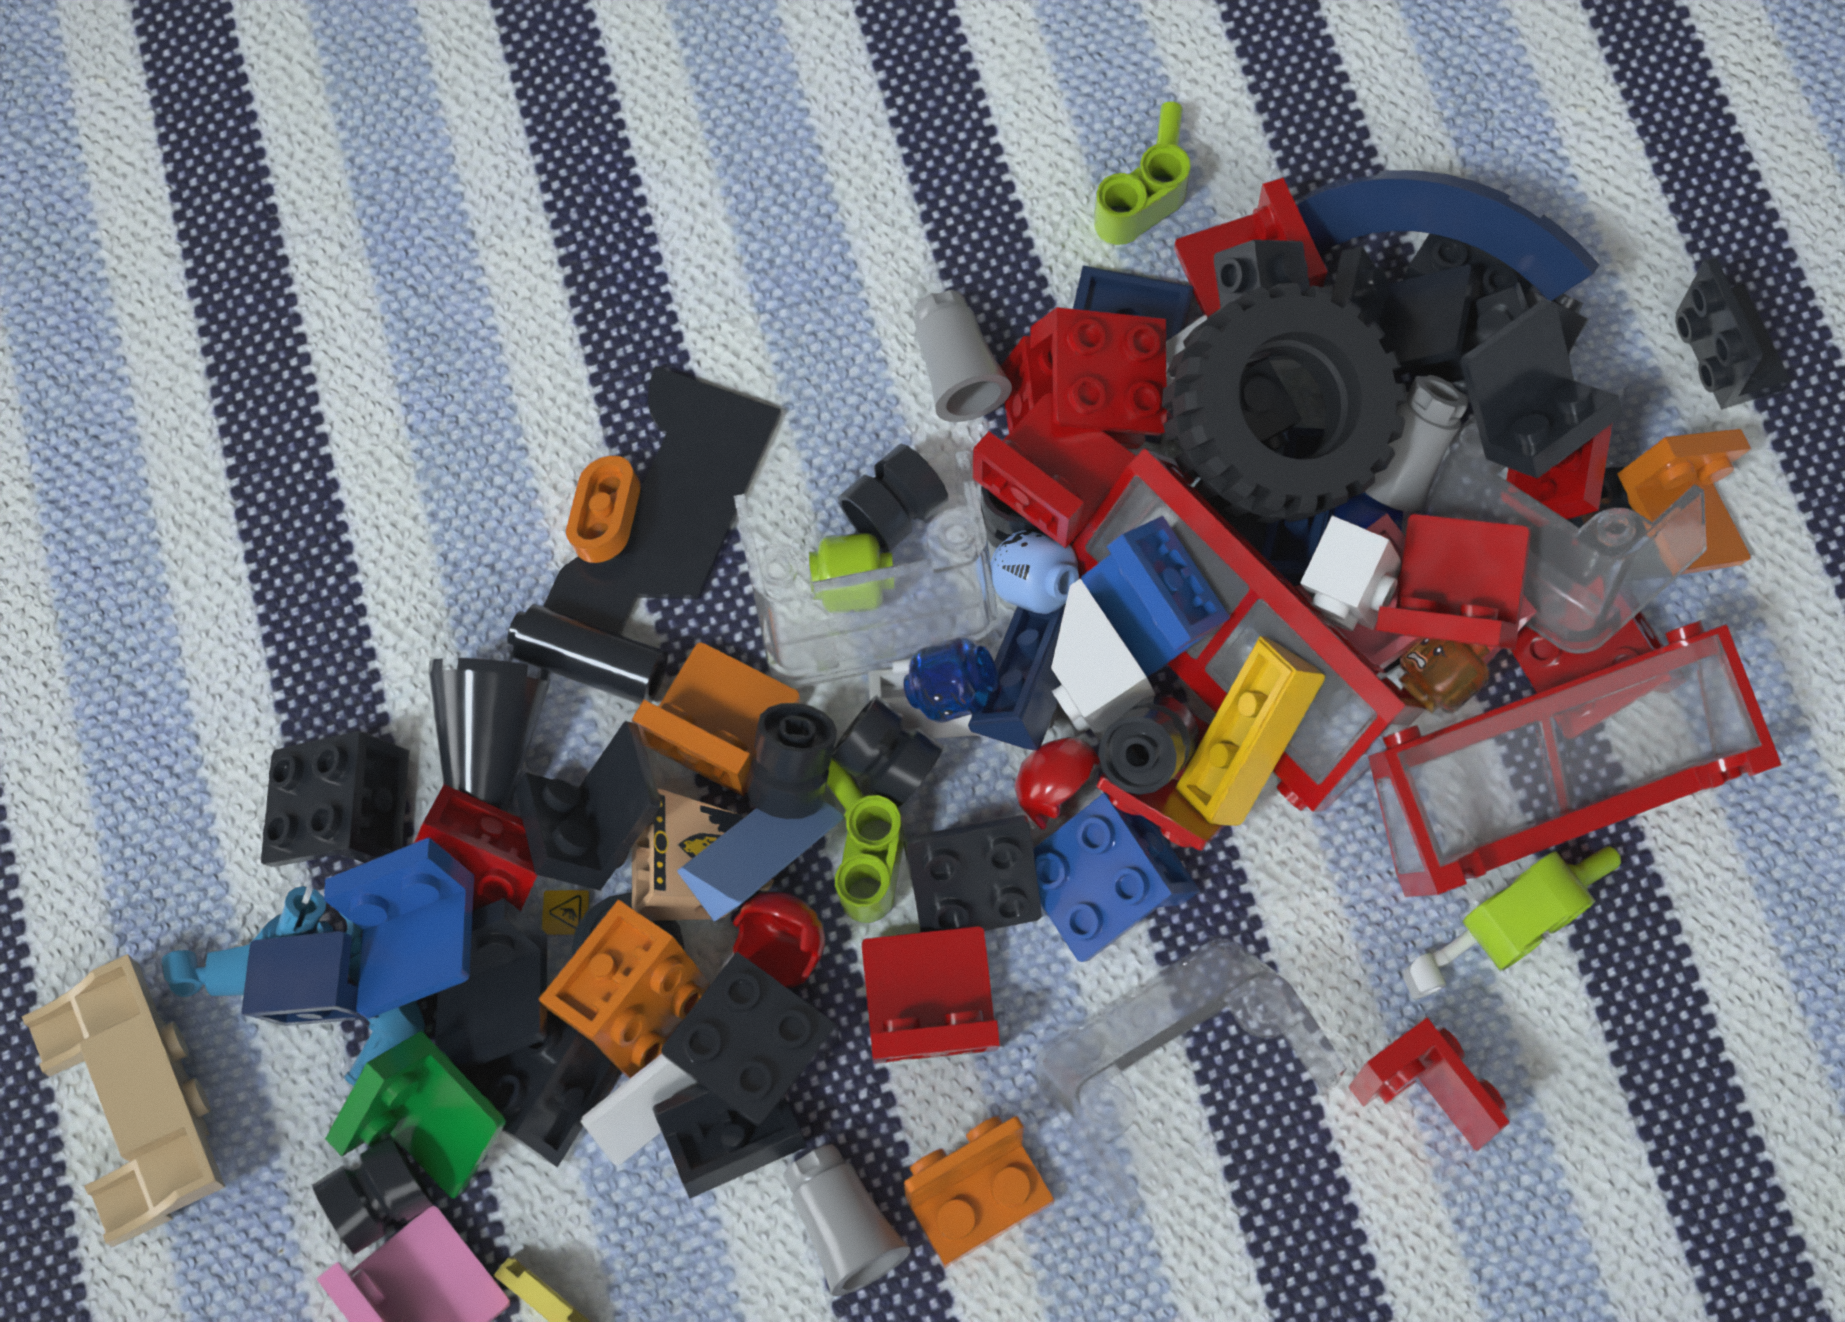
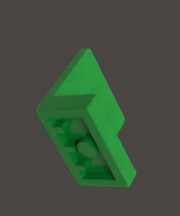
M420 1031L366 1063L325 1139L342 1157L364 1143L368 1147H372L391 1134L451 1198H455L465 1191L504 1127L505 1119L492 1102L482 1095L458 1070L450 1058Z

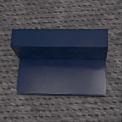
M337 931L252 941L249 947L241 1014L283 1026L365 1020L366 1018L356 1010L358 987L347 984L352 936ZM379 1015L371 1017L369 1019L379 1018Z

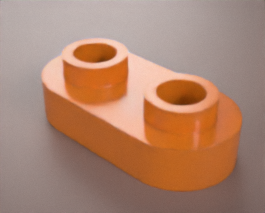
M614 455L601 457L590 463L579 477L566 527V536L578 557L586 562L600 563L618 555L628 542L641 484L631 464L623 457Z

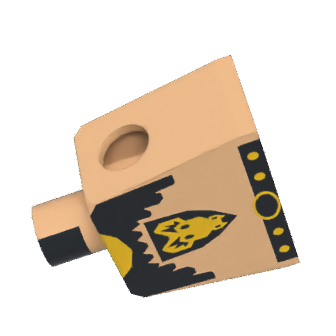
M657 788L661 800L659 813L655 821L650 826H646L632 846V909L649 921L712 919L678 874L677 870L743 818L739 814ZM775 876L759 890L768 891L773 884Z

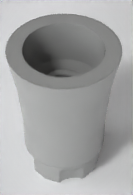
M948 290L942 293H931L922 298L914 306L916 312L913 316V321L916 326L915 335L929 374L937 416L949 422H964L982 417L994 411L1007 400L1011 393L1012 385L994 358L980 330L974 312L968 308L964 296L959 291Z
M1433 375L1426 377L1417 376L1409 392H1406L1407 403L1396 407V415L1404 417L1406 420L1402 438L1388 444V446L1394 449L1395 455L1387 469L1374 474L1375 483L1365 491L1366 494L1378 502L1397 510L1417 512L1424 508L1437 470L1451 441L1461 426L1460 418L1468 406V399L1465 394L1458 391L1450 382Z
M833 1144L811 1151L803 1158L793 1162L785 1170L783 1177L793 1194L791 1201L803 1221L818 1254L832 1296H843L873 1283L897 1267L909 1255L910 1247L886 1220L865 1189L852 1164H846L844 1158H842L840 1152Z

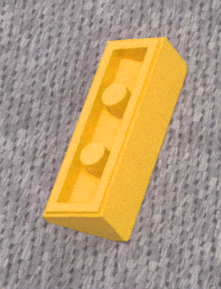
M1259 636L1175 787L1209 824L1238 826L1244 822L1325 680V675L1315 666L1264 636Z

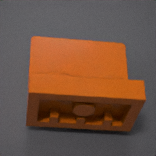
M1741 429L1664 437L1617 473L1627 493L1630 506L1638 514L1653 544V550L1657 559L1663 564L1670 576L1741 566L1751 558L1713 484L1734 471L1732 463L1751 450Z
M700 642L693 648L660 705L656 706L643 700L632 718V723L638 724L644 746L744 797L747 792L751 761L756 753L754 742L760 714L768 707L780 703H799L800 696L797 690Z
M617 900L538 1000L552 1013L592 1040L613 1064L630 1079L662 1054V1046L708 989L710 982L672 935L620 900Z
M994 1116L977 1125L966 1134L969 1141L967 1145L948 1156L943 1148L935 1150L916 1161L909 1168L913 1176L904 1181L906 1202L944 1269L1054 1204L1053 1196L1022 1146L1024 1126L1018 1116L1004 1123L999 1116Z

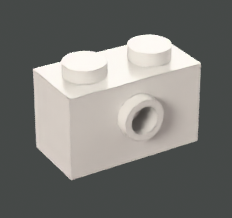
M1332 516L1301 580V585L1313 599L1311 606L1321 611L1332 624L1345 630L1353 631L1358 623L1373 630L1378 619L1379 606L1388 607L1394 596L1402 561L1389 539Z

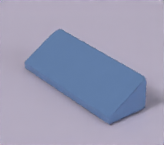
M824 801L822 807L815 814L802 819L774 817L755 808L678 869L677 872L715 922L747 900L845 817L836 808Z

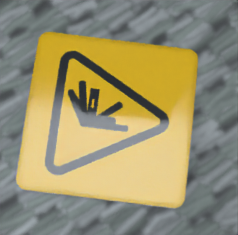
M544 891L542 930L547 935H574L576 927L588 910L589 891Z

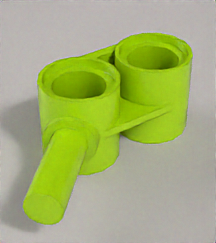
M1165 102L1161 105L1156 145L1149 147L1144 152L1140 166L1129 174L1116 173L1110 175L1099 184L1096 192L1094 228L1098 236L1105 242L1114 245L1128 244L1168 215L1177 211L1184 204L1191 167L1188 155L1178 146L1183 110L1179 103ZM1164 176L1172 179L1173 181L1161 182L1157 181L1154 178ZM1122 206L1130 211L1119 213L1110 208Z
M831 760L830 767L828 768L827 785L846 810L844 817L848 831L842 862L835 874V888L844 912L852 920L861 923H873L882 919L891 910L894 902L904 848L903 842L905 841L901 815L896 805L889 799L879 795L865 796L850 774ZM872 821H884L891 826L890 832L880 840L870 841L860 835L865 825ZM862 878H872L881 884L879 891L868 899L854 898L849 894L851 886Z
M1606 846L1578 864L1572 865L1566 864L1557 851L1552 852L1522 873L1510 887L1496 893L1475 908L1462 920V923L1499 971H1504L1538 947L1545 940L1542 934L1546 931L1550 935L1559 931L1590 908L1596 900L1588 892V886L1617 869L1621 864L1620 855L1614 848Z

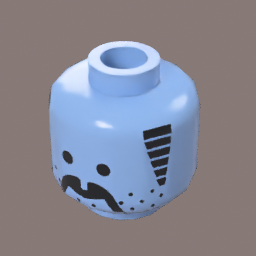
M1021 530L1013 533L997 547L992 556L991 575L996 593L1005 602L1035 613L1049 614L1060 609L1067 601L1070 585L1079 580L1078 561L1075 551L1069 545L1065 549L1048 535L1039 532Z

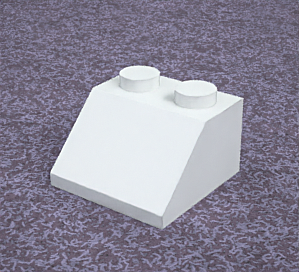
M1079 579L1071 584L1051 667L1062 685L1054 689L1052 693L1080 735L1091 729L1100 742L1106 729L1132 706L1144 698L1156 695L1146 675L1082 580Z

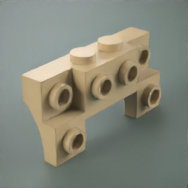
M126 954L93 969L81 982L62 996L22 1016L24 1024L30 1028L42 1061L39 1065L44 1074L51 1077L85 1061L120 1156L129 1161L111 1173L84 1185L87 1194L93 1198L105 1231L103 1238L107 1245L114 1247L173 1219L171 1212L225 1188L224 1181L206 1138L210 1133L203 1115L211 1112L208 1098L197 1078L188 1079L181 1059L189 1056L184 1037L175 1022L167 1024L159 1017L140 965L136 960Z

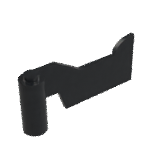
M657 366L653 370L649 383L648 405L653 423L666 436L640 490L626 546L618 555L604 562L590 563L577 556L559 571L544 605L532 604L526 612H517L511 622L507 635V643L513 645L514 659L538 668L547 669L557 675L641 705L643 700L652 703L657 695L665 675L668 652L621 635L637 598L700 599L782 415L781 409Z

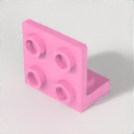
M436 1206L427 1208L353 1270L336 1262L317 1278V1281L349 1322H491L510 1306V1299Z

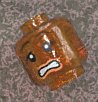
M1420 638L1401 656L1400 666L1404 674L1398 681L1427 708L1426 711L1432 715L1437 709L1447 714H1454L1489 682V668L1482 659L1490 651L1487 646Z

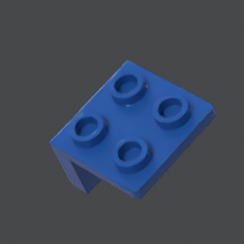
M1163 515L1120 535L1106 546L1111 554L1081 577L1082 582L1146 677L1160 670L1230 619V616Z
M1105 792L1033 849L1040 904L1079 962L1091 960L1157 908L1182 905L1200 891L1156 824L1142 815H1131L1121 811L1110 802L1109 795Z
M426 838L325 879L324 900L363 930L356 1010L366 1019L458 985L469 978L474 875L431 838Z

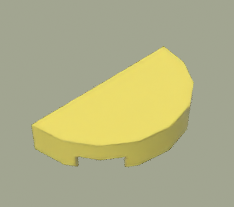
M508 1257L494 1274L498 1280L549 1322H591L514 1257L511 1259Z

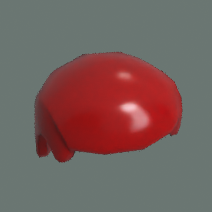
M1067 737L1042 744L1039 750H1034L1021 763L1014 784L1016 796L1020 807L1041 830H1045L1047 827L1046 824L1049 817L1055 819L1060 815L1059 805L1073 796L1088 780L1094 763L1099 765L1100 759L1097 753L1086 741Z
M762 891L743 905L741 912L733 921L734 926H739V934L733 945L734 954L737 951L786 988L792 989L804 983L820 961L824 952L825 934L817 913L806 902L790 893Z

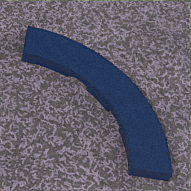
M1419 170L1380 171L1374 176L1358 177L1351 180L1347 177L1336 180L1309 192L1295 201L1319 255L1345 241L1372 233L1415 231L1436 234L1477 247L1500 259L1526 278L1549 301L1554 300L1593 275L1600 265L1577 240L1545 215H1542L1541 218L1537 217L1527 209L1509 201L1510 195L1473 180L1448 174Z

